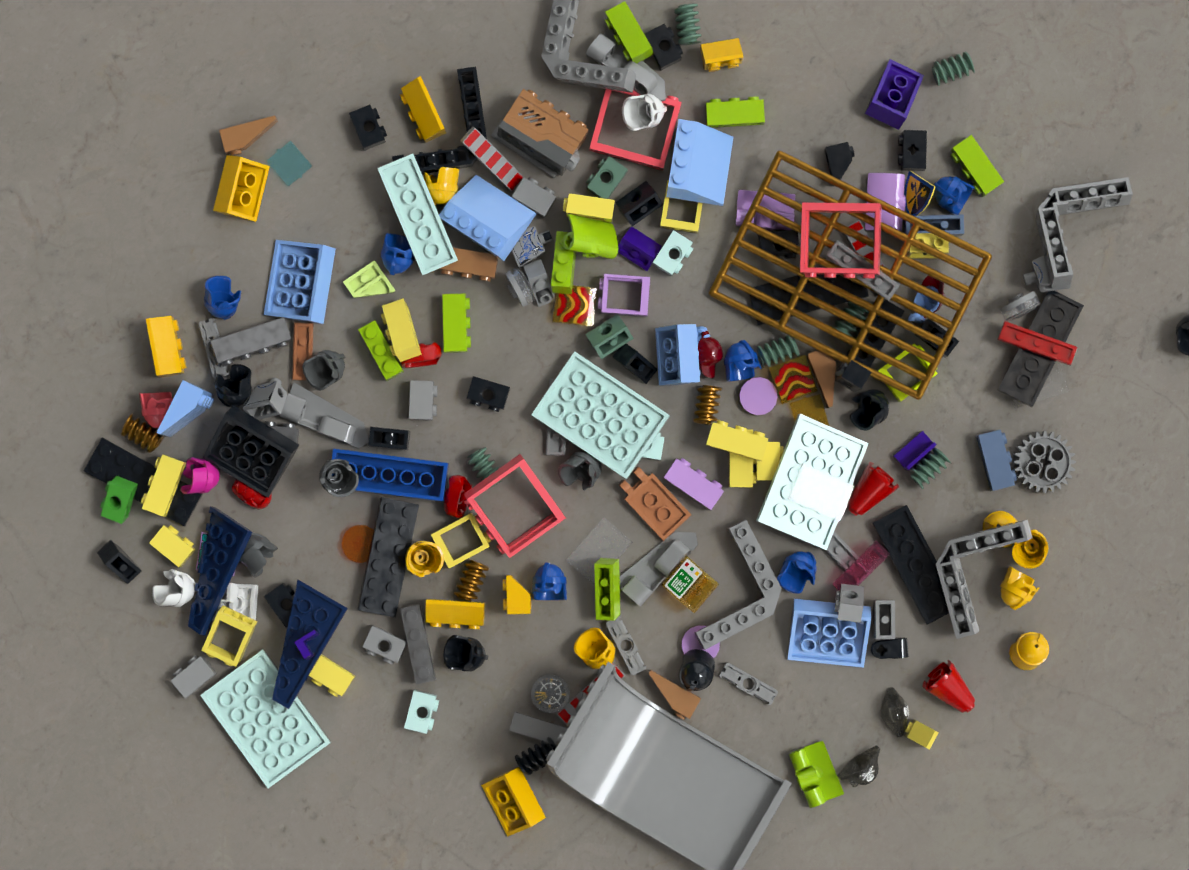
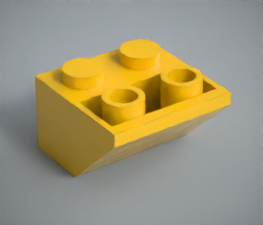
M739 38L701 44L700 46L704 70L708 69L709 72L720 70V67L727 66L728 69L742 64L743 52Z
M506 575V579H503V591H507V598L503 599V610H507V614H531V593L512 575Z

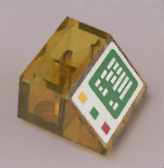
M686 555L661 585L695 613L717 588L719 583Z

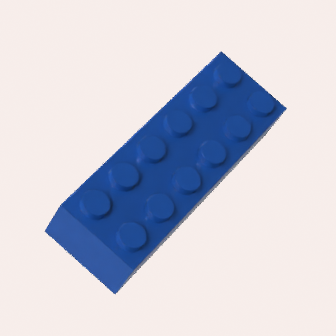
M333 449L332 460L342 459L348 461L353 471L358 474L359 483L355 489L357 491L444 501L449 463Z

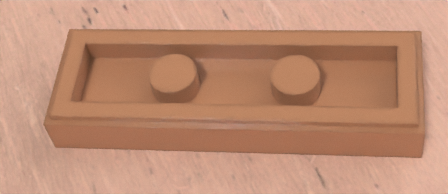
M294 323L292 380H306L302 367L305 361L313 357L314 323Z

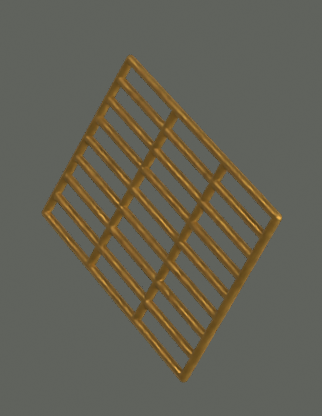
M777 151L710 288L709 295L843 363L853 360L871 371V377L920 400L992 259V255L789 154ZM781 160L842 189L843 192L839 200L777 171ZM774 177L825 203H846L850 194L869 203H880L883 210L913 224L907 235L881 222V231L904 241L899 252L881 244L880 252L894 258L895 261L891 269L880 265V270L893 280L956 310L952 321H949L897 294H894L890 299L948 328L943 339L880 308L885 299L880 294H878L874 304L819 277L807 278L805 274L800 273L799 267L743 240L747 230H750L801 255L800 246L751 222L757 212L801 234V225L760 205L764 195H767L802 213V204L768 188L772 178ZM810 212L811 218L825 224L826 227L822 235L809 230V238L818 243L813 253L809 251L808 267L814 268L817 263L825 268H842L820 257L824 246L831 249L835 244L834 241L828 239L833 229L874 248V240L837 222L841 213H832L829 218L819 212ZM847 213L874 227L875 218L865 213ZM919 228L983 258L978 269L915 239ZM911 245L973 275L974 277L970 285L967 286L906 256ZM741 247L800 276L801 278L797 286L794 287L736 258L735 254L738 248ZM860 255L861 257H863L865 260H867L868 262H870V263L873 265V261H872V260H870V259H868V258H866V257ZM902 263L965 293L961 303L959 304L898 274ZM733 264L791 293L792 296L788 304L727 275L726 273L730 265ZM855 277V278H847V279H849V280H851V281H853V282H855V283H857V284H859V285H861V286H863V287H865V288H867V289H869V290L875 292L873 289H871L869 286H867L866 284H864L862 281H860V280L857 279L856 277ZM722 281L784 311L780 321L778 322L718 292ZM807 281L870 311L865 322L804 292L803 289ZM801 298L861 328L857 338L855 339L795 309L798 299ZM792 315L852 345L848 356L786 326L790 316ZM876 315L939 345L935 355L933 356L872 326ZM869 332L929 362L930 365L926 373L863 343L867 333ZM859 350L922 380L917 391L856 361L855 358Z

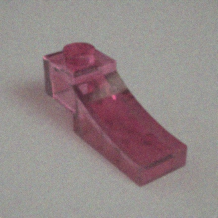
M877 541L873 542L832 584L839 591L841 584L859 586L890 553Z

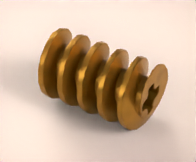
M702 385V388L697 389L702 395L696 396V399L701 402L695 404L700 410L694 411V414L699 416V418L693 419V422L712 425V422L717 421L713 414L719 412L714 407L720 405L715 399L721 398L720 395L716 394V391H721L722 388Z
M131 414L123 425L121 435L123 437L128 435V440L130 441L135 438L134 444L138 445L141 443L142 449L148 446L147 452H153L160 445L165 435L159 437L158 433H156L157 430L152 433L153 427L150 426L146 429V422L144 421L140 425V418L138 417L133 421V414Z
M470 560L471 563H465L469 570L462 571L466 578H459L463 585L456 586L460 592L453 593L469 601L471 599H478L474 592L481 591L477 585H483L484 583L480 578H486L482 571L489 570L486 565Z

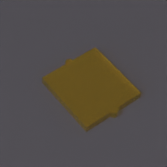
M820 394L808 398L803 397L801 400L789 403L795 421L798 414H802L829 426Z

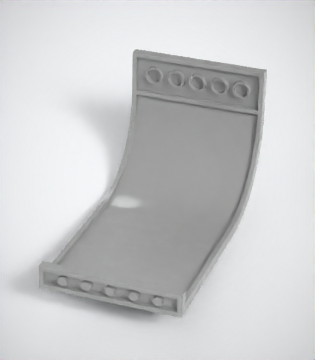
M608 662L606 666L602 665L597 673L598 679L596 683L592 682L587 690V698H582L578 704V713L576 716L572 715L569 719L566 733L562 732L556 741L558 743L555 751L551 750L546 758L549 770L561 781L593 803L703 869L743 870L792 783L786 779L779 778L654 704L623 681L617 674L615 665Z

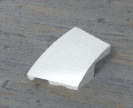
M229 583L212 621L215 620L218 611L223 605L256 620L258 585Z

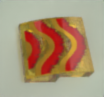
M573 285L572 294L556 293L552 322L593 326L598 288Z
M805 355L769 368L781 404L818 391Z

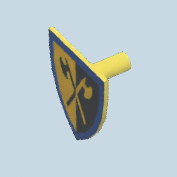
M911 170L908 173L904 190L905 207L907 213L918 216L929 205L935 186Z

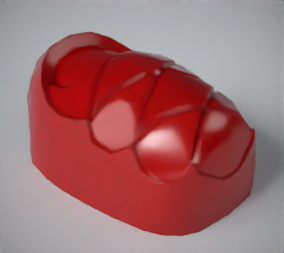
M436 342L427 345L420 343L422 355L402 361V367L414 368L436 365L442 356L440 345Z
M454 475L449 478V487L446 489L444 497V510L446 514L457 518L464 516L467 505L464 503L467 500L464 493L472 488V485L464 476Z
M238 479L232 485L233 493L245 504L257 510L267 507L272 500V493L267 498Z

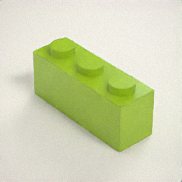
M625 1L605 11L607 19L604 21L609 30H614L615 35L613 37L618 45L622 44L625 49L622 52L627 61L631 60L639 63L654 55L649 41Z
M748 97V100L740 101V98H729V101L721 102V99H710L709 103L705 105L706 124L711 128L764 125L765 123L764 99L759 100V97Z
M972 135L951 149L952 159L963 167L962 173L967 179L970 178L975 187L974 190L978 195L981 194L984 197L1004 183V180Z
M557 231L551 280L553 293L572 294L576 252L566 250L563 246L564 237L569 232Z
M442 294L444 353L468 352V348H471V336H467V329H471L470 317H467V310L470 309V298H466V294Z
M375 320L358 329L387 381L404 372L396 356L392 355L390 345Z
M600 558L594 564L596 620L615 621L621 615L619 559Z

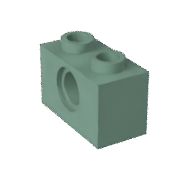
M610 156L607 160L605 158L602 159L597 167L599 168L597 174H592L586 182L588 184L587 190L598 198L608 199L628 172L627 168ZM602 174H609L611 181L603 183L600 179Z
M618 314L585 334L601 359L634 339Z

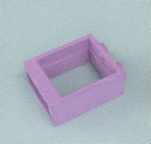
M604 274V278H600L599 290H603V296L598 299V309H602L601 314L647 317L650 277ZM608 281L642 283L640 311L607 308Z

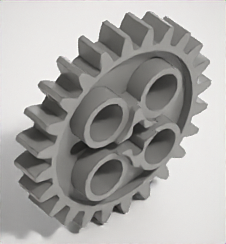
M1046 431L1042 432V436L1035 432V438L1028 435L1029 441L1021 440L1024 446H1017L1020 453H1014L1018 460L1013 461L1014 464H1018L1014 471H1020L1017 478H1024L1021 484L1023 485L1028 482V489L1035 486V492L1042 488L1043 493L1047 492V488H1049L1050 492H1054V486L1057 489H1061L1060 483L1067 485L1068 483L1065 478H1072L1069 471H1075L1071 464L1076 463V461L1071 460L1075 453H1069L1072 446H1065L1068 440L1066 439L1061 442V435L1054 438V432L1047 436ZM1035 445H1039L1042 448V453L1039 456L1033 452ZM1049 445L1050 450L1046 457V461H1048L1049 464L1044 466L1043 476L1040 479L1039 474L1043 467V463H1041L1040 460L1045 458L1046 448ZM1054 450H1058L1061 454L1058 461L1052 458ZM1031 463L1037 466L1035 474H1031L1028 471ZM1050 468L1056 472V476L1053 479L1047 477V471Z

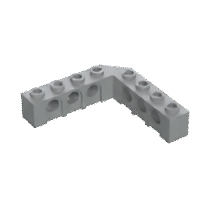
M553 0L541 57L554 78L563 83L633 93L637 74L631 70L568 60L570 41L574 35L572 34L575 19L578 17L576 13L579 1L581 0Z
M1129 177L1053 188L1046 200L1039 206L1035 219L1051 287L1069 285L1073 277L1072 267L1067 258L1068 250L1063 241V229L1061 230L1058 220L1059 215L1129 205L1133 195Z
M1028 519L956 537L948 541L936 563L956 639L979 632L959 558L976 552L981 553L992 548H1001L1008 544L1032 539Z
M747 520L727 530L731 538L736 541L741 551L740 555L744 557L749 567V573H752L758 584L757 589L762 598L725 618L719 619L712 625L694 632L703 650L774 614L782 588Z

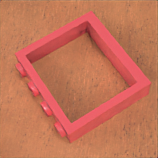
M606 89L589 151L663 171L682 102H679V99L673 96H667L666 100L662 101L663 105L674 107L661 158L656 159L597 143L611 91H616ZM633 90V93L623 92V91H616V92L623 93V94H627V95H630V96H639V95H641V94L637 93V92L634 91V90Z
M802 202L800 273L805 274L807 278H816L817 274H824V278H836V275H844V278H855V275H863V278L874 279L875 275H880L882 205L880 203ZM810 212L875 213L873 269L809 268Z
M521 454L464 493L467 499L464 503L470 511L475 510L477 521L481 526L483 524L486 525L488 528L486 533L490 539H496L499 543L496 547L502 555L506 553L509 558L566 518ZM520 466L553 513L507 545L474 498Z

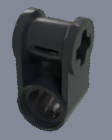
M907 638L876 641L871 646V654L879 659L909 657ZM879 645L885 648V651H882L881 655L880 653L876 652V649L880 647Z

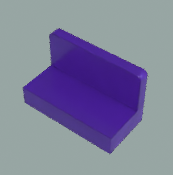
M634 227L629 228L618 245V253L648 271L662 249L660 244Z
M921 431L893 457L905 470H909L937 444L932 442Z
M316 630L311 631L294 642L306 660L314 656L306 642L319 635Z

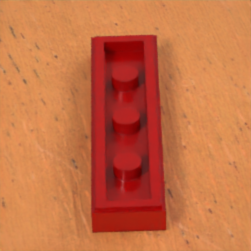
M1004 321L998 337L999 341L1071 366L1077 347L1006 321Z

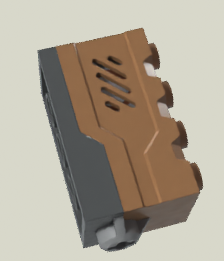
M523 89L499 125L497 136L561 176L566 169L573 171L580 161L578 150L586 140L589 129L586 128L587 126L579 120L574 122L569 119L570 115L563 110L558 112L553 109L554 105L551 102L538 100V95L535 92Z

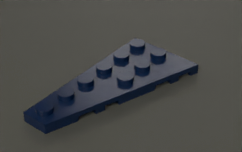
M212 506L209 508L211 517L210 522L206 524V531L208 533L206 541L202 546L198 573H200L199 581L195 584L194 589L197 591L196 598L191 605L188 627L200 635H206L252 535L251 530Z
M297 580L272 700L288 709L292 706L348 610L347 607L300 580ZM316 630L319 635L306 642L314 656L306 660L294 642L311 631Z

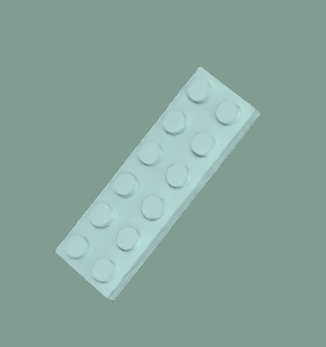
M414 154L377 168L422 275L458 261Z

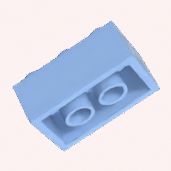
M696 324L655 328L659 386L700 382Z

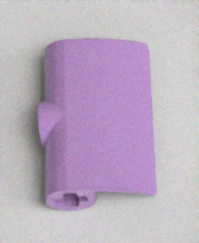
M869 173L867 193L905 211V175ZM882 209L881 222L902 232L903 219ZM866 213L867 215L875 218V213ZM865 223V230H874L873 226Z
M738 191L736 226L741 227L757 191ZM780 193L795 201V194ZM764 195L760 203L761 206L794 222L793 208ZM757 212L751 221L768 231L773 229L792 230Z

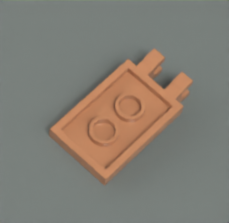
M637 467L633 473L640 480L633 487L625 480L619 486L628 494L624 498L626 502L664 541L691 514L653 473L647 476L640 467Z

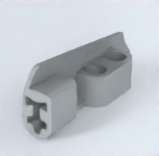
M609 29L603 35L599 34L589 46L586 55L601 65L631 70L637 74L634 91L641 95L652 94L661 101H665V81L645 62L635 63L631 60L627 61L622 52L625 49L622 44L618 45L613 37L614 34Z
M293 383L280 417L316 430V432L356 448H361L369 443L364 422L300 385Z
M673 532L620 576V589L641 607L666 577H670L698 546L696 533Z

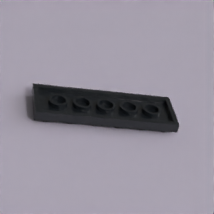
M817 274V277L859 298L869 297L867 288L841 275H836V278H824V274ZM797 275L782 279V281L796 287L801 277ZM807 281L803 289L804 292L832 306L849 302L810 281ZM771 283L753 287L785 304H788L792 296L791 293ZM750 295L754 310L776 321L781 319L784 311ZM801 298L798 299L795 309L803 313L821 309ZM756 319L758 326L765 324Z
M1048 291L1029 330L1066 342L1084 305L1056 291ZM1019 348L998 391L1033 407L1056 361Z
M101 438L84 472L106 484L116 476L137 483L138 486L134 499L141 503L144 493H148L150 488L148 481L151 475H155L157 468H154V465L107 439ZM180 480L166 517L185 527L203 493L183 494L180 489L188 484Z
M381 497L357 610L396 618L406 570L405 555L411 546L419 509L418 504Z
M905 505L873 522L878 535L926 625L949 614L936 567L937 561L908 506Z

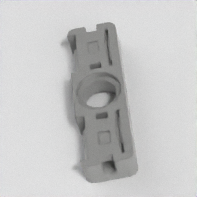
M210 318L209 320L200 321L199 327L212 376L216 379L217 374L226 377L230 375V372H227L229 371L228 366L217 365L214 354L209 350L210 341L221 338L219 337L217 324L214 323L217 320Z
M619 616L615 621H607L606 626L630 673L635 675L645 670L646 665L643 666L644 663L639 653L636 652L638 649L630 633L627 634L628 631L623 621L619 620L622 617ZM623 640L631 642L632 647L630 650H622L620 645Z
M728 662L725 663L719 674L720 678L724 676L725 680L734 685L737 684V688L751 696L754 695L766 703L768 701V705L773 703L774 698L778 694V691ZM747 678L754 681V686L751 689H745L743 686V681Z

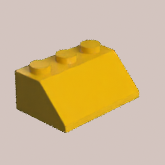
M421 76L401 88L403 93L400 94L404 105L408 104L411 111H408L411 121H416L419 127L415 129L419 139L424 138L425 143L446 134Z
M226 155L213 211L256 222L270 166L243 157Z
M172 316L147 318L146 324L156 376L164 378L184 374V369L187 366L185 358L181 357L180 350H183L181 338L178 339L176 331H179L178 321L174 320Z
M426 599V622L430 623L432 627H441V623L449 624V628H460L461 625H468V629H480V626H484L485 602Z
M520 767L507 771L481 785L507 837L530 828L546 818Z

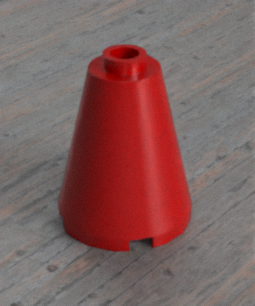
M869 462L847 503L849 505L848 510L856 516L858 514H865L899 488L898 484L895 486L892 484L894 479L879 466L876 469L872 467L874 464L872 462Z
M947 660L948 664L945 662L940 663L928 674L930 679L928 682L924 680L922 687L961 713L970 712L975 706V698L955 665L950 660Z

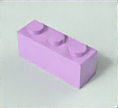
M676 459L663 478L709 510H712L724 492L721 489L723 486L714 479L712 482L705 478L707 475L701 470L697 469L694 471L691 469V464L685 459Z

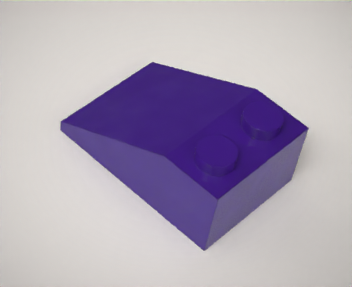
M889 59L865 114L899 130L908 116L924 75Z

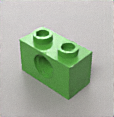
M116 476L112 481H108L105 488L107 495L103 498L100 506L102 508L101 516L122 524L129 517L138 484Z

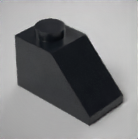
M848 142L828 146L824 149L830 175L841 180L851 164L852 157H855L853 146H849Z
M627 343L621 346L613 355L616 361L645 384L648 383L658 370Z
M112 540L108 541L97 552L104 564L127 584L142 572L133 560Z

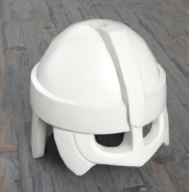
M652 94L628 97L624 100L622 106L623 120L632 131L657 126L663 118L664 112L667 111V106H664L662 101Z
M170 569L169 571H163L164 576L169 579L168 585H154L152 588V596L156 605L181 607L193 598L196 583L188 574Z

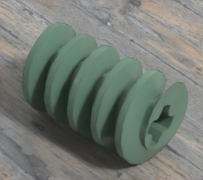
M684 4L674 10V13L679 15L675 18V21L680 22L676 25V28L681 30L677 33L678 37H682L678 40L680 45L701 43V41H697V38L702 35L696 33L701 27L695 26V23L699 22L700 19L694 18L699 12L693 11V8L697 7L698 4Z
M963 52L962 57L960 54H957L955 59L952 56L949 57L948 62L942 59L941 65L935 61L932 67L933 76L938 86H940L941 79L945 84L948 77L955 81L956 74L961 79L962 72L969 76V70H972L975 74L972 59L967 52Z
M849 301L847 304L850 309L844 308L843 311L858 319L866 320L863 313L869 312ZM843 319L834 322L837 328H833L853 337L850 333L851 331L857 333L855 325Z
M789 335L785 336V341L781 337L778 338V344L772 340L771 347L764 343V350L757 346V353L763 368L764 363L771 367L772 360L777 365L778 358L785 362L786 355L792 359V353L800 356L795 339H792Z
M486 447L467 457L471 458L468 461V465L475 464L472 471H479L476 478L483 477L482 480L499 469V467L492 468V465L495 463L494 460L488 461L491 454L484 455V452L487 450ZM498 481L497 483H495V484H494L493 486H491L490 488L494 487L495 485H497V484L500 483L501 481Z
M935 447L932 449L933 454L929 452L926 454L928 460L922 457V465L919 463L915 464L917 470L909 469L911 478L921 489H924L922 482L930 484L928 477L935 479L934 472L941 474L940 466L946 469L945 462L947 461L951 464L949 459Z

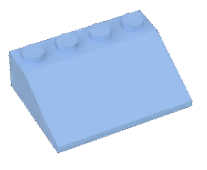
M678 119L666 197L723 206L733 136L699 122Z
M475 175L447 202L439 216L447 225L502 261H505L536 216V213Z
M276 240L264 315L324 324L336 248L321 244Z
M183 380L156 433L172 437L204 413L207 408H211L214 402V398H212L214 394Z
M794 599L787 660L864 668L871 624V606H863L861 623L838 620V612H834L835 603Z

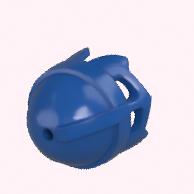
M956 176L942 177L934 183L935 190L933 196L941 208L959 215L975 187Z
M392 233L386 234L380 256L383 265L390 272V275L403 273L413 265L415 259L406 236Z
M227 276L209 278L205 282L204 306L216 318L223 320L231 318L237 310L241 298V290L235 294L232 293L231 279Z
M741 340L739 343H735L728 348L724 358L727 382L753 378L755 376L754 368L762 369L757 353L754 352L745 340Z
M798 551L787 556L777 578L780 586L789 592L800 594L806 581L810 580L811 584L814 585L817 570L814 555L811 552Z
M544 563V565L538 568L532 579L534 599L567 600V580L564 573L557 565Z

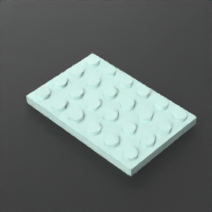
M575 351L531 414L626 480L670 417L669 414Z
M798 414L756 521L823 550H827L869 443L807 416Z
M261 650L200 696L266 787L270 788L331 742L298 696L290 709L272 700L279 670L265 651Z

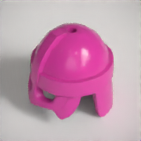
M194 457L187 459L183 475L192 479V483L182 486L180 490L183 494L208 493L219 482L220 473L218 468L205 459Z

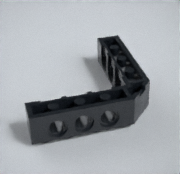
M476 66L457 69L466 131L468 132L473 126L487 139ZM458 146L457 149L444 151L438 149L437 152L424 154L419 152V154L414 155L422 174L425 172H439L441 167L456 169L472 167L477 161V158L465 146ZM404 155L392 156V159H393V162H394V161H396V160H398V159H401V158H403V157H406V156H404Z
M886 299L880 307L900 318L905 312ZM876 315L872 326L891 334L896 324L887 320V325L881 326L877 321L879 316ZM867 333L863 343L881 351L886 341L877 337L876 342H870L867 338ZM868 353L865 359L859 358L858 354L855 358L856 361L868 367H871L876 357ZM850 360L840 365L834 375L837 376L836 382L855 393L862 389L872 372L855 361Z

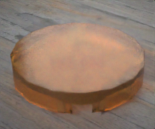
M356 525L345 532L342 539V549L348 559L356 563L367 562L374 532L373 528L366 525Z

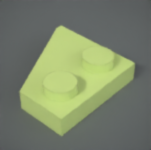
M375 260L343 281L354 298L394 293L396 291Z

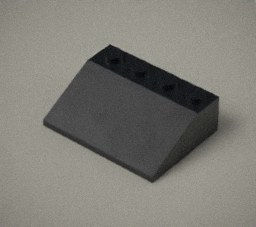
M233 405L225 413L203 459L269 498L291 462L299 444Z

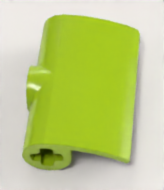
M567 214L572 232L567 233L564 237L563 246L566 250L582 252V256L588 258L603 257L614 259L617 256L618 240L612 223Z
M823 741L789 753L796 772L795 777L801 790L803 789L810 808L844 795Z

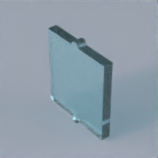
M289 141L281 149H277V152L267 160L288 186L298 178H302V175L312 167L292 141Z

